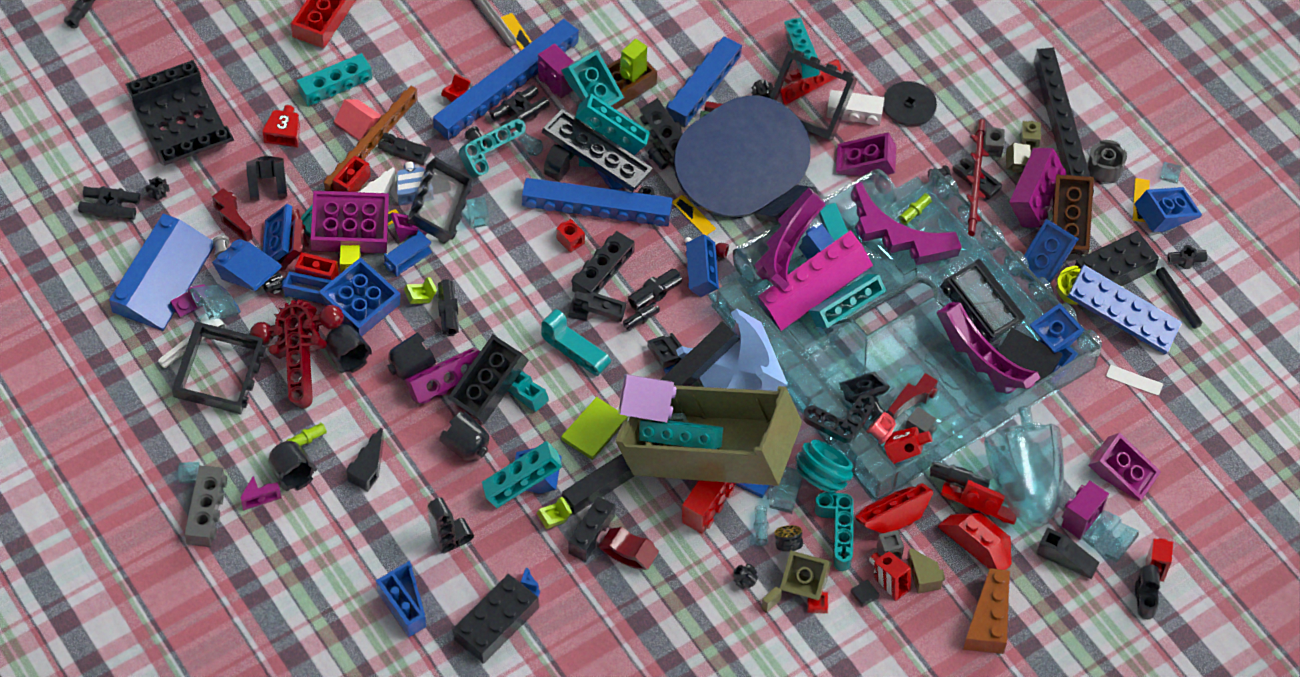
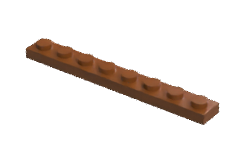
M410 86L407 90H404L400 98L392 103L386 114H383L377 124L369 129L368 134L358 141L357 146L353 150L348 152L342 163H339L334 172L325 178V191H334L333 178L354 155L364 160L383 139V134L388 133L418 100L417 88Z

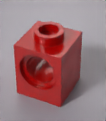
M569 219L559 224L556 228V239L571 253L585 244V232L572 219Z

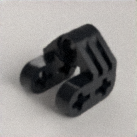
M261 156L246 162L250 200H260L258 179L276 177L278 198L288 197L284 158Z

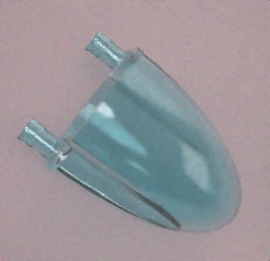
M1027 405V409H1025V406L1018 408L1021 425L1011 426L991 434L984 440V447L999 492L1005 495L1004 501L1010 510L1023 523L1031 527H1042L1051 521L1060 504L1064 484L1063 443L1060 428L1054 424L1041 425V423L1033 422L1031 406Z

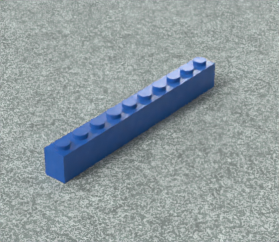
M562 19L434 115V129L447 140L457 136L461 130L472 125L477 118L485 115L490 108L497 106L502 99L510 96L519 86H523L527 80L538 74L539 53L554 43L563 52L576 46L579 42V30L567 20Z

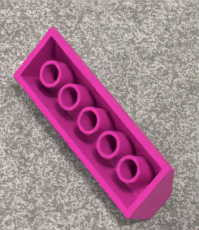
M850 230L788 274L787 277L790 285L785 290L780 286L776 288L773 285L758 296V302L779 330L783 331L807 314L811 308L828 299L873 267V264L862 244Z

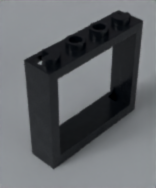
M796 49L794 52L788 51L770 99L777 101L793 59L847 82L828 129L798 117L807 131L828 140H833L858 78L853 77L854 74L847 70L843 72L837 70V66L827 63V65L820 63L821 59L813 56L810 58L805 57V53Z
M195 321L172 388L173 397L242 414L243 408L248 406V393L254 388V374H258L260 370L259 359L265 355L266 347L264 346L263 338ZM202 337L255 350L238 402L185 389Z

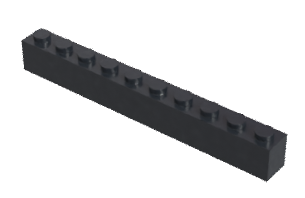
M1054 47L1036 49L1034 66L1061 164L1066 170V175L1090 177Z

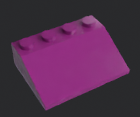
M313 191L311 251L340 252L341 245H360V253H387L389 193Z

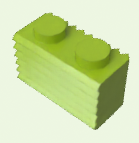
M636 38L621 51L620 73L624 78L635 82L637 77H640L644 71H647V45Z

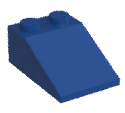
M1184 187L1149 189L1134 203L1139 214L1144 218L1152 232H1164L1202 216Z
M241 239L232 242L231 246L220 253L212 262L222 280L254 291L282 267L281 264L253 244Z

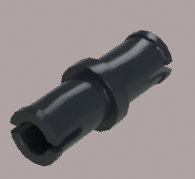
M652 302L645 308L636 310L634 315L623 320L624 327L629 326L626 329L630 331L637 325L646 323L650 317L660 312L659 306L654 307L656 303Z

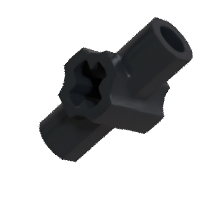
M1184 245L1180 252L1168 253V264H1178V266L1184 269H1190L1196 262H1206L1207 252L1206 250H1196L1191 245Z

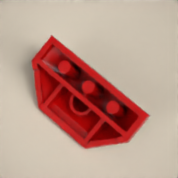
M923 483L917 484L916 487L898 490L865 506L855 518L865 527L882 534L899 530L921 519L933 495V490Z
M981 512L951 514L938 525L940 530L988 569L1007 570L1011 567V536Z

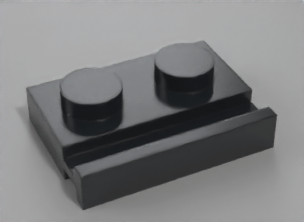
M670 333L668 337L664 335L647 341V347L663 368L675 365L682 360L676 352L682 345L673 333Z

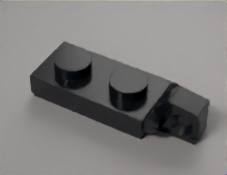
M576 291L572 301L573 304L580 306L586 311L619 322L623 320L627 304L592 291L590 293L585 292V294Z

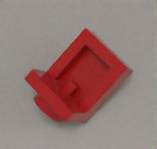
M455 74L452 84L442 89L441 96L453 102L469 90L471 81L459 74Z

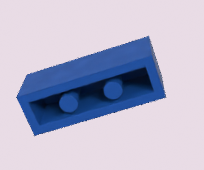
M703 234L686 242L688 286L692 292L700 297L719 289L715 242Z

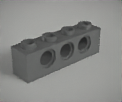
M199 465L184 534L187 545L211 547L212 540L216 539L217 529L215 524L220 520V510L218 509L224 500L223 487L227 486V476L224 475L222 467Z

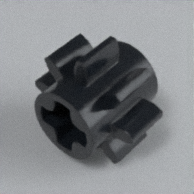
M760 79L751 87L753 90L751 93L752 96L770 98L774 87L771 82L767 83V80Z
M159 177L149 179L150 185L145 186L149 198L153 197L157 200L166 198V192L170 191L166 179L162 180Z
M277 272L262 287L267 293L277 294L282 291L281 286H283L282 281L284 278L280 272Z
M749 563L746 566L738 565L733 572V581L741 589H744L745 586L751 588L758 580V575H756L758 571Z

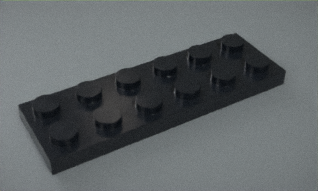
M563 109L542 129V134L632 193L649 176L653 169Z

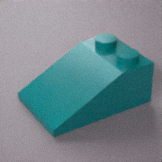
M598 50L586 54L561 69L569 86L582 101L591 93L610 106L624 98Z

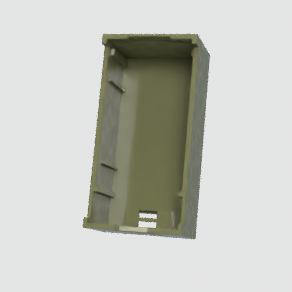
M674 386L676 387V395L674 399L671 398L670 406L673 407L672 417L668 418V420L723 427L722 447L702 449L662 443L654 445V442L639 441L640 421L644 420V418L630 416L629 420L623 421L615 440L634 476L779 486L802 420L786 386H778V391Z

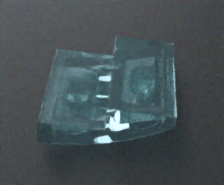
M219 284L189 289L196 305L204 307L209 320L237 316L241 313L233 297Z
M1104 510L1085 532L1082 539L1102 555L1118 562L1138 538L1139 531L1123 524L1121 517Z

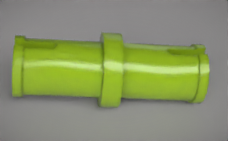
M924 193L915 203L912 202L909 208L898 217L900 222L908 225L913 218L921 215L922 210L932 203L931 197Z
M320 422L309 429L301 430L300 434L286 441H294L301 446L306 443L310 444L312 440L326 434L327 430L324 424Z

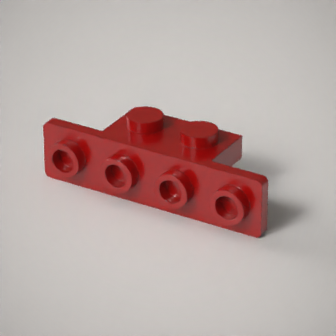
M838 59L828 62L837 66V70L842 72ZM799 69L792 70L785 78L787 85L783 86L780 91L782 103L787 105L837 77L820 71L818 76L803 79Z
M968 480L964 489L944 482L940 494L945 496V498L957 501L968 508H974L985 515L998 518L1004 523L1015 524L1018 512L1002 505L1005 499L1004 494Z

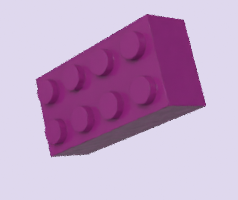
M1033 148L1009 201L1022 227H1041L1053 205L1056 174L1066 175V170L1063 168L1054 148Z

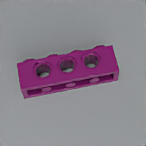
M472 347L405 379L413 401L424 404L431 401V397L444 395L449 392L448 389L456 387L466 371L461 373V367L466 364L468 370L480 353V350ZM449 372L450 378L444 381V375ZM432 380L433 386L427 390V383Z

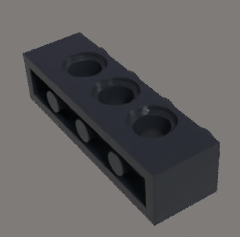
M656 98L639 109L641 113L639 118L644 126H649L651 129L649 130L650 135L654 140L658 139L660 149L664 154L668 153L670 156L668 160L675 168V152L673 150L677 147L683 133L660 100ZM662 120L659 124H654V121ZM667 133L672 134V135H671L670 137H668V138H664V137H663V136H664L665 134H667Z
M617 230L612 236H608L605 244L595 251L590 261L587 260L582 270L572 277V291L583 294L585 292L590 293L591 291L599 293L634 253L635 241Z

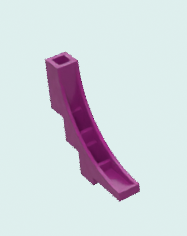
M862 182L854 184L850 195L852 201L857 206L856 212L859 220L855 230L862 242L882 238L885 248L887 247L889 254L909 250L910 257L914 259L916 265L959 255L962 246L956 231L930 233L904 226L891 219L875 205L867 194Z
M810 188L778 219L781 227L766 242L769 246L768 251L754 264L757 269L756 274L762 280L767 279L776 288L780 286L785 290L790 285L787 274L794 249L807 227L826 206L824 201Z
M949 302L936 312L955 351L967 353L975 371L987 373L996 392L1010 394L1016 388L1029 389L1040 379L1037 371L1020 367L999 353L978 331L961 303Z

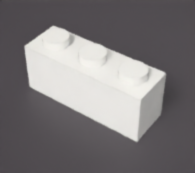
M830 90L826 118L832 119L843 91ZM852 93L841 120L880 125L884 97Z

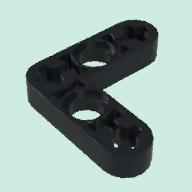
M868 394L859 396L844 420L817 406L810 405L804 409L803 420L811 427L843 443H850L856 438L871 415L875 400ZM868 402L869 405H866L864 410L862 411V404ZM854 415H858L861 417L862 420L860 422H854L852 421L851 417ZM826 421H832L835 424V426L832 428H828L824 425V423Z

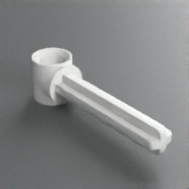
M213 312L205 314L200 321L201 323L226 328V324ZM191 335L158 360L163 368H167L184 355Z

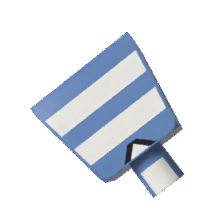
M413 162L405 163L403 165L404 170L397 172L399 206L413 204L425 171L423 167L415 168ZM431 183L429 185V190L426 193L424 202L433 200V188Z

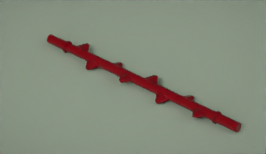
M983 119L978 120L976 135H970V138L976 143L975 153H970L974 160L973 176H966V179L972 184L971 195H966L970 202V213L967 222L968 235L971 237L975 235L977 222L981 221L977 213L978 198H985V195L979 190L980 178L985 179L981 172L982 156H989V153L983 149L985 136V120Z

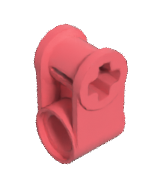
M884 412L870 425L866 432L868 434L871 433L879 441L878 444L882 445L891 436L896 422L888 413Z

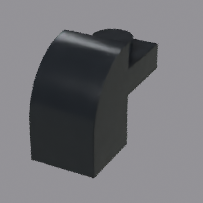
M554 144L546 157L544 174L560 182L569 171L570 160L574 154L561 145Z

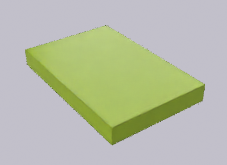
M596 397L561 436V440L593 460L620 430L623 421L628 420V417L618 414L617 409Z

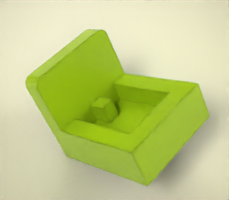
M427 277L423 284H406L404 288L410 304L430 303L437 292L431 277Z
M563 497L558 498L555 504L540 508L537 511V515L546 529L566 523L572 513L570 506Z

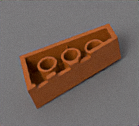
M989 569L963 650L1004 654L1008 632L1009 570Z

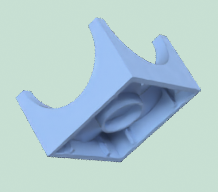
M739 309L731 312L733 319L736 321L732 330L740 340L699 377L703 386L778 391V386H787L788 384L762 323ZM681 346L676 352L683 359L693 348Z

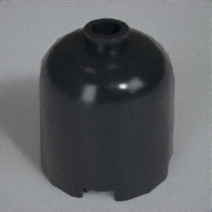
M342 324L336 329H331L325 337L327 343L325 349L342 373L348 370L353 373L367 364L366 359L369 354H372L371 347L351 325Z
M418 332L393 347L388 353L390 364L387 367L392 375L396 374L402 380L436 365L431 349H425L422 344L425 340Z
M466 412L458 413L449 422L452 426L448 431H442L439 441L466 461H472L478 457L482 458L489 450L487 448L490 439L489 433Z
M294 441L281 442L269 453V466L282 489L290 491L289 489L292 488L300 490L313 480L312 475L314 471H317V468L298 443Z

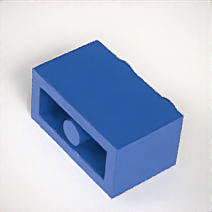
M821 224L818 227L812 226L805 232L806 235L801 239L802 243L799 249L809 260L835 241Z

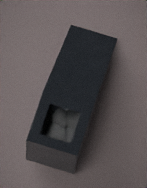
M382 428L377 433L371 435L367 446L361 448L357 459L351 462L346 470L348 481L367 492L379 478L384 443Z
M1048 527L1036 553L1090 579L1093 578L1100 563L1069 537Z

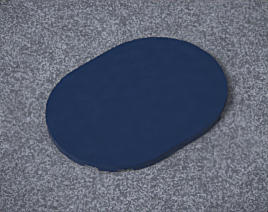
M762 96L737 97L717 107L685 130L674 153L675 176L684 194L700 209H705L716 216L725 218L749 216L800 182L810 162L811 147L809 137L800 119L783 104Z

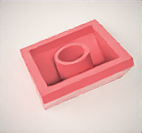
M345 99L334 120V124L359 141L368 134L372 126L377 124L382 115L358 99Z

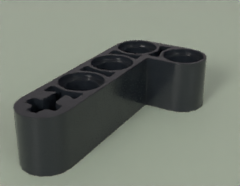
M442 497L435 498L429 502L427 510L431 537L441 553L452 551L474 538V534L465 518L453 520V514Z

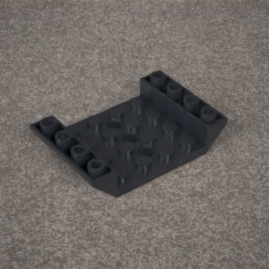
M194 60L125 84L135 113L162 165L165 166L234 141L228 126H224L202 83L200 71ZM196 114H202V115H203V116L200 117V118L194 117ZM179 120H185V121H186V122L183 123V124H178V123H177ZM162 126H167V127H169V128L166 129V130H161V129H160Z

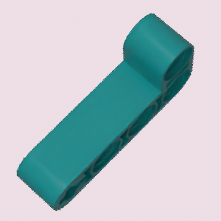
M520 119L513 120L460 147L459 156L468 174L473 178L485 175L489 170V165L484 154L522 135L526 130L525 123ZM516 127V130L510 133L509 130ZM498 132L502 135V140L498 138ZM483 140L486 141V143H487V148H485V147L483 146V144H482V141H483ZM467 148L472 150V156L468 154ZM476 164L479 165L480 172L476 170Z
M554 309L541 322V335L543 339L591 374L599 376L611 363L610 357L604 351L567 326V319L560 310Z
M820 493L816 497L814 511L819 517L834 518L833 565L838 571H847L851 567L853 557V498L845 493Z

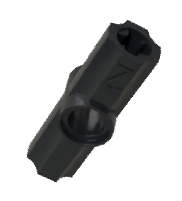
M672 268L657 278H649L642 288L628 296L630 306L634 310H638L653 300L655 302L662 300L669 290L682 283L680 273Z
M444 279L437 283L439 317H441L443 334L454 336L459 333L457 298L455 299L454 281Z

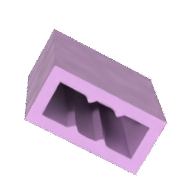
M624 374L618 414L667 422L668 418L672 417L673 407L670 404L671 398L674 399L676 395L674 383Z

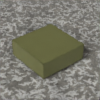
M777 586L762 599V609L766 613L781 600L782 590Z

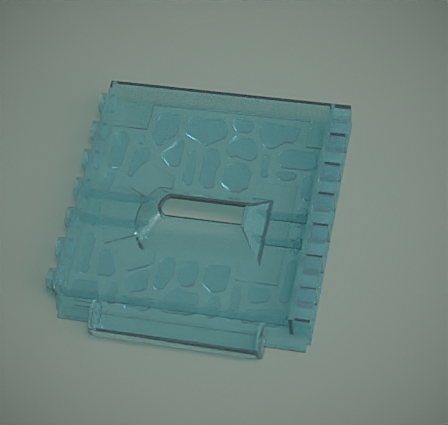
M936 168L931 170L929 182L923 183L917 176L898 188L895 187L891 179L882 170L875 169L822 199L826 205L836 202L848 232L851 230L873 264V267L842 289L867 274H879L886 288L885 293L830 327H816L808 312L783 331H780L758 302V296L773 286V284L767 279L762 280L756 274L757 269L754 264L768 251L769 246L766 242L781 227L780 223L733 250V263L741 277L729 282L709 295L713 302L711 306L731 329L734 328L736 323L731 312L736 309L762 323L788 384L786 388L793 403L802 414L807 406L814 405L844 420L854 403L844 399L839 383L873 371L889 384L890 389L877 397L879 399L878 403L887 412L908 382L916 386L925 373L938 380L936 387L938 392L933 399L930 398L926 404L921 402L908 408L895 419L896 425L892 432L905 429L907 419L917 406L937 418L935 425L937 430L932 436V442L924 444L922 453L893 464L884 449L885 442L879 445V441L871 433L868 434L866 432L873 423L871 415L856 438L850 443H843L816 429L827 444L841 451L852 462L853 475L875 501L890 495L929 471L933 460L942 463L1096 367L1102 347L1099 336L1091 329H1084V332L1069 346L1078 353L1073 361L1035 383L1033 387L1029 389L1016 388L1010 394L996 392L988 374L976 372L967 353L955 351L936 313L951 302L944 295L940 286L946 277H950L979 258L1026 316L1020 326L1015 328L1016 330L1039 341L1040 337L1032 330L1030 324L1060 302L1053 295L1050 283L1044 277L1037 278L1029 269L1026 257L1020 251L1013 252L1005 243L1002 231L997 226H989L982 218L979 207L977 208V213L981 221L976 224L975 235L972 237L968 235L967 221L970 213L969 200L966 201L959 193L955 180L950 175L943 176ZM862 182L867 194L875 205L900 224L902 223L898 217L909 208V205L912 202L915 203L924 193L928 194L931 197L932 203L922 210L921 215L916 216L908 225L904 226L930 233L956 231L962 246L959 255L916 265L914 259L910 257L909 250L889 254L887 247L885 248L882 238L862 242L855 230L859 220L856 212L857 206L852 201L850 195L854 184ZM819 213L805 232L812 226L818 227L821 225ZM805 232L791 256L788 274L808 261L799 249L802 243L801 239L806 235ZM977 270L957 279L956 282L994 330L1015 319L1011 313L1005 314L1003 312L1004 304L999 298L996 300L992 298L991 293L993 291L987 283L985 285L981 284V275ZM917 283H924L933 290L934 296L868 335L855 321V319ZM1068 303L1061 304L1077 321L1074 309ZM1007 334L990 344L998 351ZM854 415L851 417L852 421L854 422H860L862 420L861 417L858 415ZM826 421L824 423V425L828 428H832L835 426V424L832 421Z

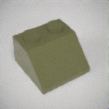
M790 550L780 590L819 600L826 585L832 562Z

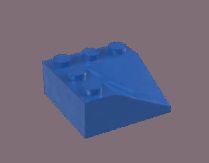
M361 257L319 291L320 296L327 305H335L342 310L344 315L342 323L354 327L361 336L366 334L400 305L401 293Z

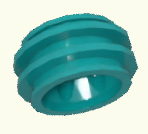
M812 440L811 443H804L801 447L802 452H798L795 457L797 462L796 469L800 475L812 485L826 492L836 493L838 490H844L847 486V481H850L853 477L852 462L841 451L823 441Z

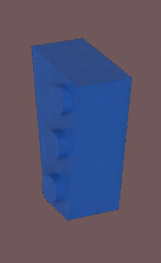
M411 561L375 580L377 593L408 637L426 628V617Z

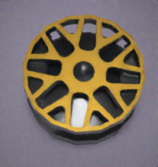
M786 525L777 528L774 532V536L777 539L775 542L776 548L784 552L801 549L804 544L801 527Z

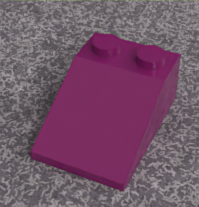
M889 132L837 144V174L882 177L895 174L896 144Z
M1120 432L1107 437L1088 464L1103 480L1139 501L1143 499L1161 473Z

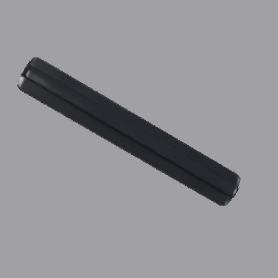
M1164 267L1157 269V277L1194 329L1200 327L1203 321Z

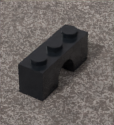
M597 496L569 540L568 554L584 562L588 560L596 547L599 533L601 530L606 531L615 517L614 503Z

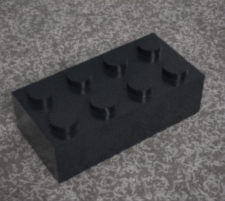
M1137 230L1077 259L1075 266L1081 269L1083 265H1086L1122 287L1155 271L1159 256Z
M492 334L448 399L485 424L529 362V359L523 353Z
M508 573L452 629L453 638L484 664L539 609V597Z

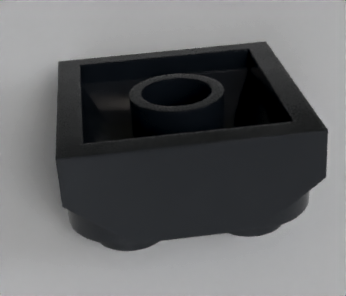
M875 371L839 383L844 399L850 403H855L858 397L863 394H868L875 398L883 395L890 389L889 384Z

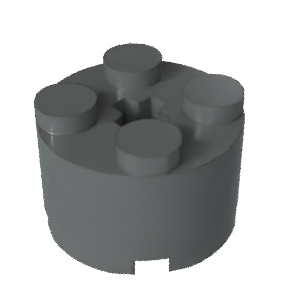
M1101 140L1100 143L1094 144L1087 162L1090 177H1094V179L1102 182H1116L1124 170L1127 160L1126 150H1123L1120 147L1121 145L1113 140Z

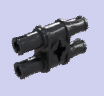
M532 85L522 92H516L509 99L503 100L500 106L489 112V115L493 121H497L506 114L511 116L502 122L500 126L516 119L526 123L530 119L536 118L539 112L549 107L550 102L544 96L533 104L530 103V99L539 95L536 86Z
M84 186L83 198L98 199V202L88 203L80 201L78 211L79 213L95 215L97 218L108 217L113 218V220L118 218L135 220L136 208L122 207L121 204L123 202L139 204L141 195L140 193L124 191L122 188Z
M933 460L929 471L930 477L938 478L962 489L965 488L968 480L987 488L990 485V479L974 475L972 470L969 471L954 464L948 466Z

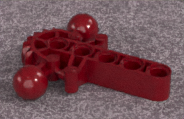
M298 299L297 302L291 300L290 304L285 303L284 308H279L280 312L274 314L276 317L275 325L270 326L266 322H257L251 327L249 335L263 338L264 346L269 344L273 337L278 336L275 345L269 347V352L278 359L286 357L289 400L304 409L308 408L313 401L310 352L324 349L327 345L318 332L319 326L323 325L327 329H336L342 324L344 315L342 310L335 305L325 306L320 314L315 315L317 312L316 307L309 302Z

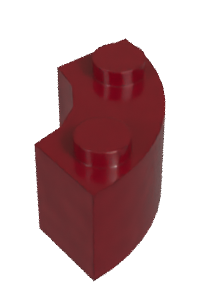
M623 527L610 528L598 546L614 560L640 570H648L659 553V550L651 540L634 536Z

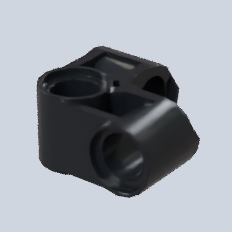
M1155 565L1141 567L1138 579L1135 582L1137 612L1141 618L1147 620L1155 616L1159 605L1158 591L1160 581L1158 567Z

